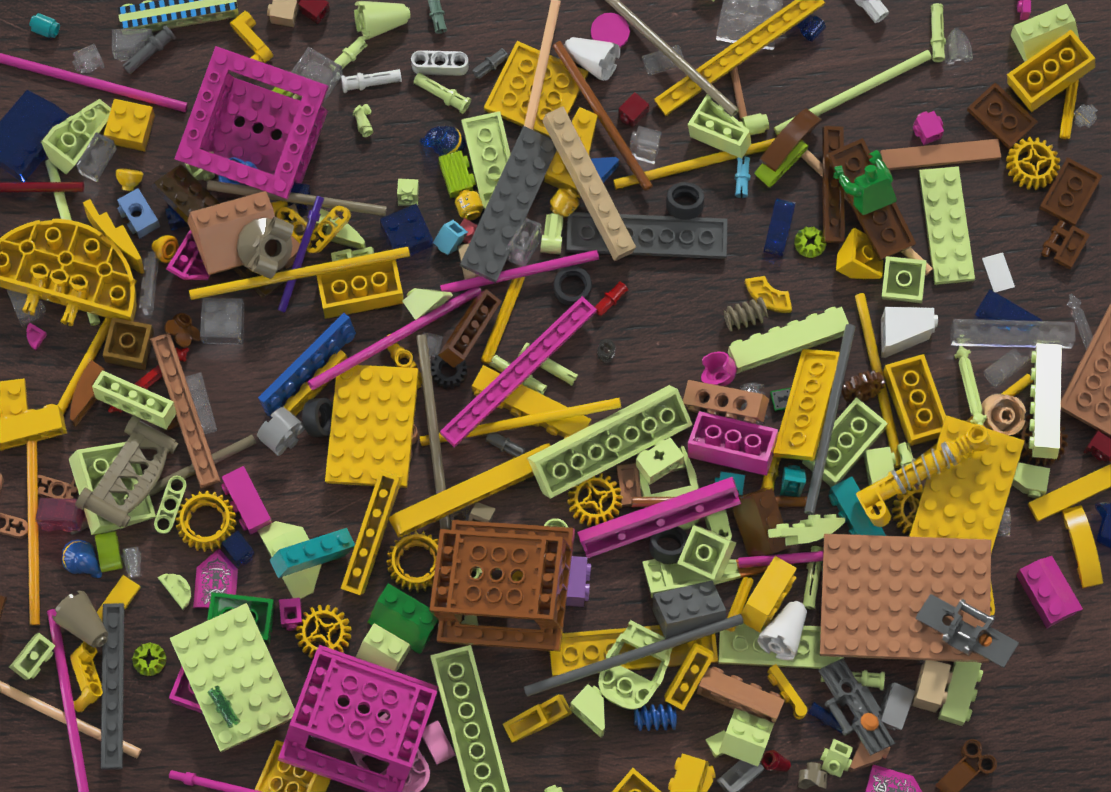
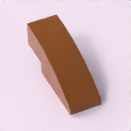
M92 360L84 369L73 394L70 420L74 426L78 425L97 399L95 398L92 386L102 370L105 371L104 368Z

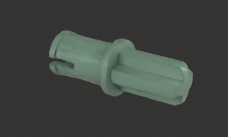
M428 0L431 11L429 16L433 20L435 33L441 34L442 30L446 32L447 28L443 16L445 12L442 10L440 0Z

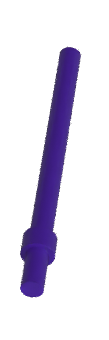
M317 196L312 211H309L307 217L309 220L291 270L301 268L316 221L319 222L321 216L320 210L324 201L323 197ZM297 279L287 281L278 310L286 312Z

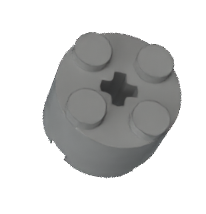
M284 407L273 412L270 415L273 418L269 422L265 421L257 433L260 441L278 456L283 454L287 447L292 449L298 442L297 436L305 429L303 423Z

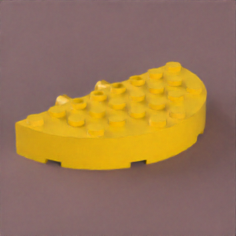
M52 219L41 222L37 220L21 225L0 238V287L28 295L22 308L24 313L28 314L30 311V315H34L39 299L66 306L61 323L67 325L68 322V326H73L78 310L110 319L114 317L134 321L136 291L129 264L115 243L97 229L66 219Z

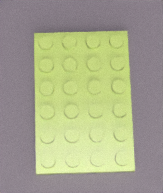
M247 603L170 638L220 752L291 721L295 708Z

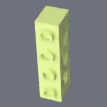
M103 370L92 386L96 399L166 430L177 414L173 401Z

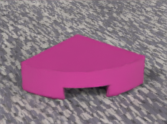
M29 322L26 329L27 340L36 351L47 336V333Z

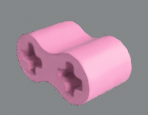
M438 720L425 727L422 738L436 765L456 756Z

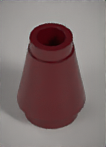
M775 750L766 751L761 758L762 765L769 771L787 772L791 767V762Z

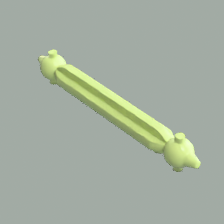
M959 345V349L954 356L960 359L959 367L970 411L974 415L970 421L972 424L983 425L987 416L982 414L983 409L971 361L967 358L971 351Z

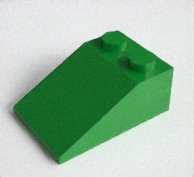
M211 592L207 621L247 603L265 644L270 645L275 611L274 599Z

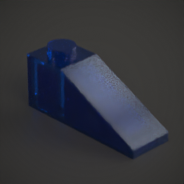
M990 289L975 313L981 322L998 326L1037 329L1042 319Z

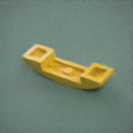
M1082 506L1062 510L1065 527L1069 531L1078 563L1077 570L1082 588L1103 584L1096 545Z

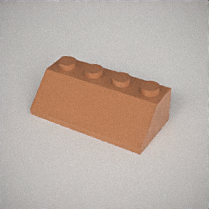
M708 667L699 684L697 694L735 710L736 708L746 711L749 714L775 724L784 703V699H781L782 696L772 691L767 693L762 691V687L757 684L751 683L748 685L742 682L743 679L738 676L731 675L730 677L723 674L724 671L717 667H712V669Z

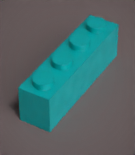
M853 477L830 488L829 500L840 511L838 513L839 517L845 518V523L850 529L848 530L849 535L886 536L882 527L874 526L856 495L860 489Z
M344 528L279 549L270 559V562L277 577L281 578L344 557L355 547V543L348 529Z

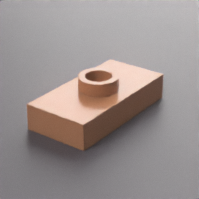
M636 463L618 465L617 475L619 488L621 489L620 495L623 496V499H621L622 507L632 506V497H642L638 468Z

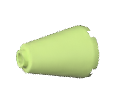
M357 1L355 5H358V9L354 10L357 31L362 32L363 36L360 37L363 40L371 39L404 25L410 19V10L404 4Z

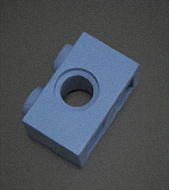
M138 188L117 200L119 203L118 212L122 218L126 217L129 223L127 226L132 234L136 233L139 239L160 227L158 219ZM137 211L142 212L139 217L132 216Z

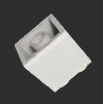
M885 307L881 317V358H886L929 340L931 334L935 332V327L938 325V315H934V308Z

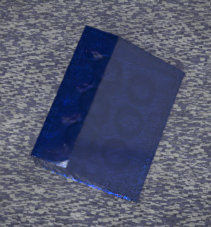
M26 90L0 121V167L19 181L25 182L47 156L41 143L52 127L62 123L70 115L54 103Z

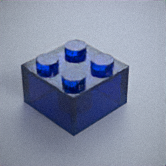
M417 203L380 218L381 229L391 250L408 247L411 256L433 246V238Z

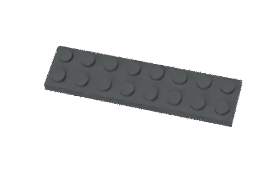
M523 126L462 258L460 267L496 283L557 150L551 138Z
M573 212L568 216L566 252L585 253L597 250L598 254H610L590 213ZM619 214L636 246L633 253L629 255L726 259L727 219L696 217L690 220H681L674 216Z

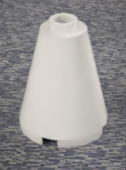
M576 37L570 38L564 44L572 60L599 80H608L617 66L614 64L615 59L620 57L619 45L612 42Z
M798 601L789 602L759 634L758 643L765 652L770 654L772 651L777 654L776 658L786 661L794 659L798 651L807 614L805 606Z

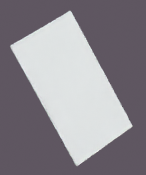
M1003 253L982 258L994 293L1015 287Z

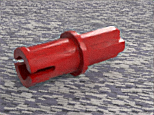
M619 281L609 293L606 292L604 294L605 297L595 306L597 309L596 314L603 316L613 305H616L622 295L628 291L627 286Z

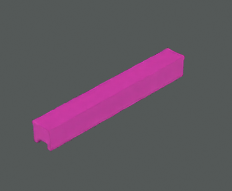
M730 477L577 533L586 557L590 558L739 505L741 502L734 479Z

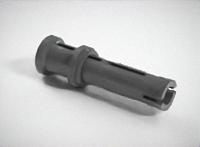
M166 25L162 27L163 29L157 35L151 36L150 42L122 65L126 72L131 75L154 53L162 51L169 41L176 39L175 35Z

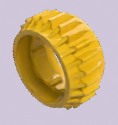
M199 491V494L196 496L191 494V499L186 498V503L180 504L182 510L177 512L179 517L175 518L176 522L179 523L176 525L177 530H180L179 536L183 537L184 543L189 542L190 548L195 546L196 551L200 548H203L204 552L207 549L214 551L215 547L220 549L222 543L227 544V538L232 539L230 533L235 532L233 526L237 525V522L234 520L236 514L232 512L233 506H229V500H224L223 495L217 497L216 492L212 495L208 491H206V494H202ZM202 506L217 507V510L223 516L221 530H218L216 534L209 537L195 535V532L190 529L189 520L192 517L191 512L194 513L197 508Z
M415 531L412 535L409 533L406 537L402 536L400 541L395 540L396 546H390L392 552L387 553L388 558H390L387 560V565L390 566L388 567V572H392L391 579H396V585L401 583L402 589L408 587L409 592L412 589H416L419 592V589L422 588L426 591V587H433L437 557L435 553L437 555L438 539L432 540L431 534L427 537L425 532L418 534ZM414 546H421L426 550L430 549V554L434 557V565L430 569V574L426 573L418 578L410 577L409 574L404 575V570L400 567V558L404 554V550L406 551Z

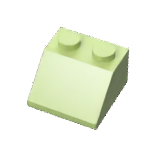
M374 623L364 638L356 658L397 672L410 651V644Z
M587 684L571 702L570 710L601 738L605 730L603 694L596 686L591 687Z

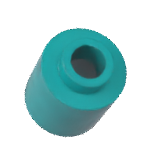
M40 13L36 16L33 15L29 23L32 32L47 38H55L60 30V23H57V20Z

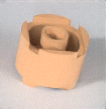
M994 394L987 397L981 404L982 414L987 416L983 423L985 428L1006 435H1014L1023 428L1026 409L1017 397Z

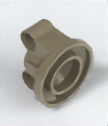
M277 217L272 219H254L245 225L237 241L238 257L243 265L252 272L272 279L275 273L283 268L291 257L293 247L291 235L294 225ZM275 239L277 250L274 255L268 256L264 249L265 244L268 240Z

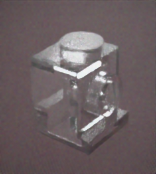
M95 43L73 53L75 60L72 63L77 72L89 73L98 66L101 69L105 68Z

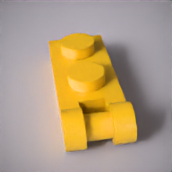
M777 664L773 665L768 670L769 675L767 677L773 686L777 685L781 691L779 693L782 696L781 698L784 699L785 703L789 702L792 706L794 718L798 720L803 719L807 713L806 705Z

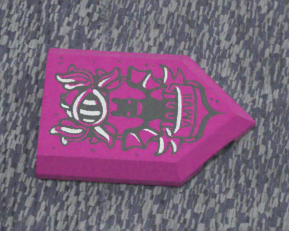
M217 549L196 569L193 608L209 609L211 592L236 595L238 569L220 549Z
M873 764L865 792H922L913 776Z

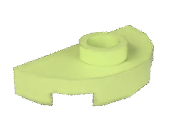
M163 574L159 576L160 582L182 610H184L189 605L191 599V588L187 580L181 575Z

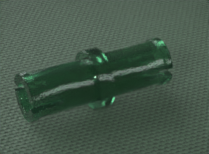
M218 685L215 686V690L211 688L207 693L216 705L217 713L222 715L228 728H232V724L235 726L239 724L240 719H238L232 709V703L226 699Z

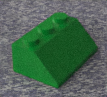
M388 583L377 600L367 623L371 626L375 623L409 643L411 650L421 654L437 629L439 620L430 612L429 607Z

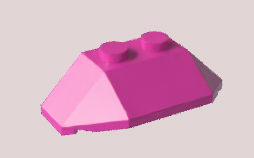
M190 230L166 270L183 280H208L210 275L207 273Z

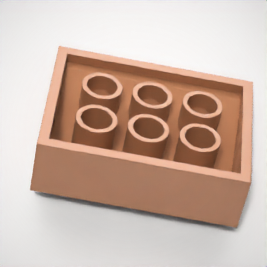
M266 191L190 212L188 225L208 275L243 265L237 252V241L240 232L245 225L254 219H272L275 217ZM270 239L265 244L264 249L268 256L274 255L277 250L275 239Z

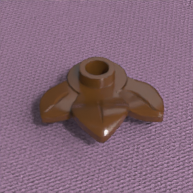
M186 313L176 314L172 320L166 322L164 328L166 334L173 335L175 341L180 346L188 347L192 339L201 341L199 330L191 325L192 319Z

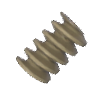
M761 297L757 299V303L752 299L749 305L747 302H742V308L739 304H735L734 310L731 306H727L726 311L723 310L725 322L730 332L733 331V325L739 330L740 323L748 327V321L756 325L757 318L761 323H763L764 316L768 319L766 305Z

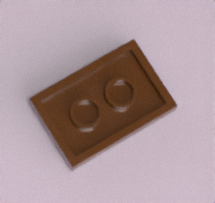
M996 82L967 108V111L1009 150L1038 123Z
M1067 157L1039 209L1071 226H1075L1102 175Z

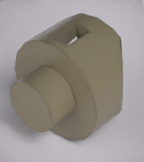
M809 762L807 763V769L799 771V788L807 789L813 785H818L826 789L827 772L821 771L820 763Z

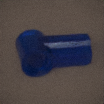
M809 15L796 25L800 29L801 34L811 42L826 29L823 20L818 16Z

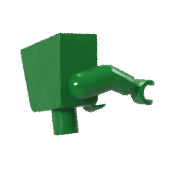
M878 150L869 153V155L873 156L869 161L872 164H876V166H866L864 169L865 174L856 177L854 183H851L849 178L844 175L842 165L834 167L836 171L834 178L840 179L839 182L845 193L854 196V206L862 215L897 202L891 185L893 177L884 161H881L883 159Z

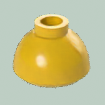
M116 170V178L122 185V190L134 191V187L139 185L144 175L141 171Z
M170 235L162 236L152 243V250L155 256L164 263H170L179 248L177 239Z

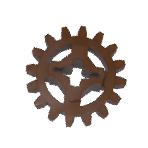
M875 370L871 373L869 371L862 374L858 373V376H852L849 381L845 382L846 385L842 386L841 393L846 402L852 403L855 398H858L861 402L864 400L868 401L869 398H874L877 393H881L880 389L884 388L885 381L881 373H876Z

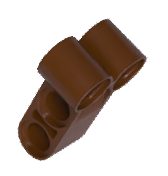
M970 739L961 748L963 758L935 786L941 792H960L978 773L982 776L992 774L997 768V761L992 755L982 756V745L980 742ZM968 745L976 748L977 753L975 755L968 754L966 751ZM984 760L989 761L992 766L991 770H984L981 762Z

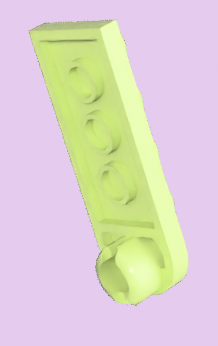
M500 111L462 119L461 121L478 193L484 210L510 156Z

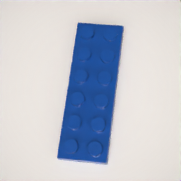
M343 313L258 397L268 416L277 409L284 407L286 401L291 396H295L300 387L305 382L311 380L315 372L319 368H323L333 354H337L345 344L353 340L356 332L348 315Z

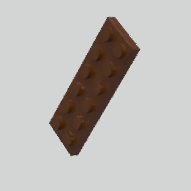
M863 138L826 155L834 172H836L834 167L842 165L844 175L849 178L851 183H854L856 177L865 174L864 169L866 166H876V164H872L869 161L872 156L869 155L870 151ZM845 193L879 261L886 259V256L891 257L916 245L896 202L862 215L854 206V196Z

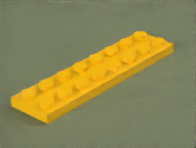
M659 625L644 626L664 637ZM627 628L563 633L561 651H550L552 677L606 659L608 651L612 648L620 634H623ZM715 633L673 647L668 667L681 666L694 642L713 651L714 658L711 663H718ZM624 642L619 654L637 648ZM649 655L620 666L628 670L658 668L661 660Z

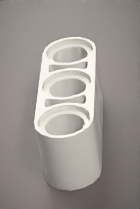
M416 51L411 57L412 70L416 74L420 72L423 75L460 76L466 74L469 68L468 57L463 52ZM419 60H422V61L425 62V63L422 64V65H417V64H416V62L419 61ZM437 61L445 62L440 66L435 64ZM461 61L464 65L457 66L455 63Z

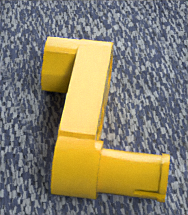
M242 12L230 22L233 30L255 52L251 59L266 63L274 57L271 50L251 30L256 25V22L248 12Z
M85 642L70 656L82 691V695L74 701V708L77 712H83L90 703H94L103 693L102 685L93 662V658L98 653L97 648L91 647Z

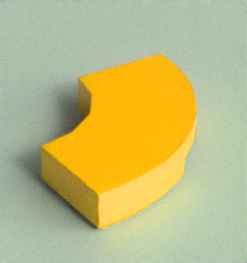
M765 276L745 279L746 287L756 302L761 297L768 310L779 313L792 312L788 291L774 289L767 282Z

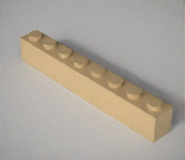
M564 106L547 113L542 122L613 260L617 261L632 254L636 246Z

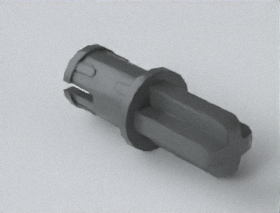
M501 48L494 55L486 57L484 62L472 70V73L476 78H481L491 70L495 71L498 65L508 60L507 52Z
M495 432L488 433L485 442L501 449V452L505 451L514 457L525 453V448L510 441L509 437L505 438Z

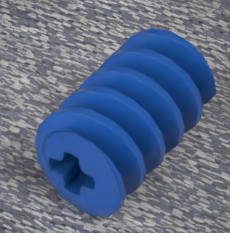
M651 704L649 710H647L645 705L641 707L640 711L639 709H634V727L637 726L639 731H642L643 725L646 726L648 731H650L652 725H654L656 731L659 730L660 725L663 726L664 730H667L669 724L673 730L676 729V706L672 709L671 705L667 704L664 710L662 704H659L656 710L654 705Z

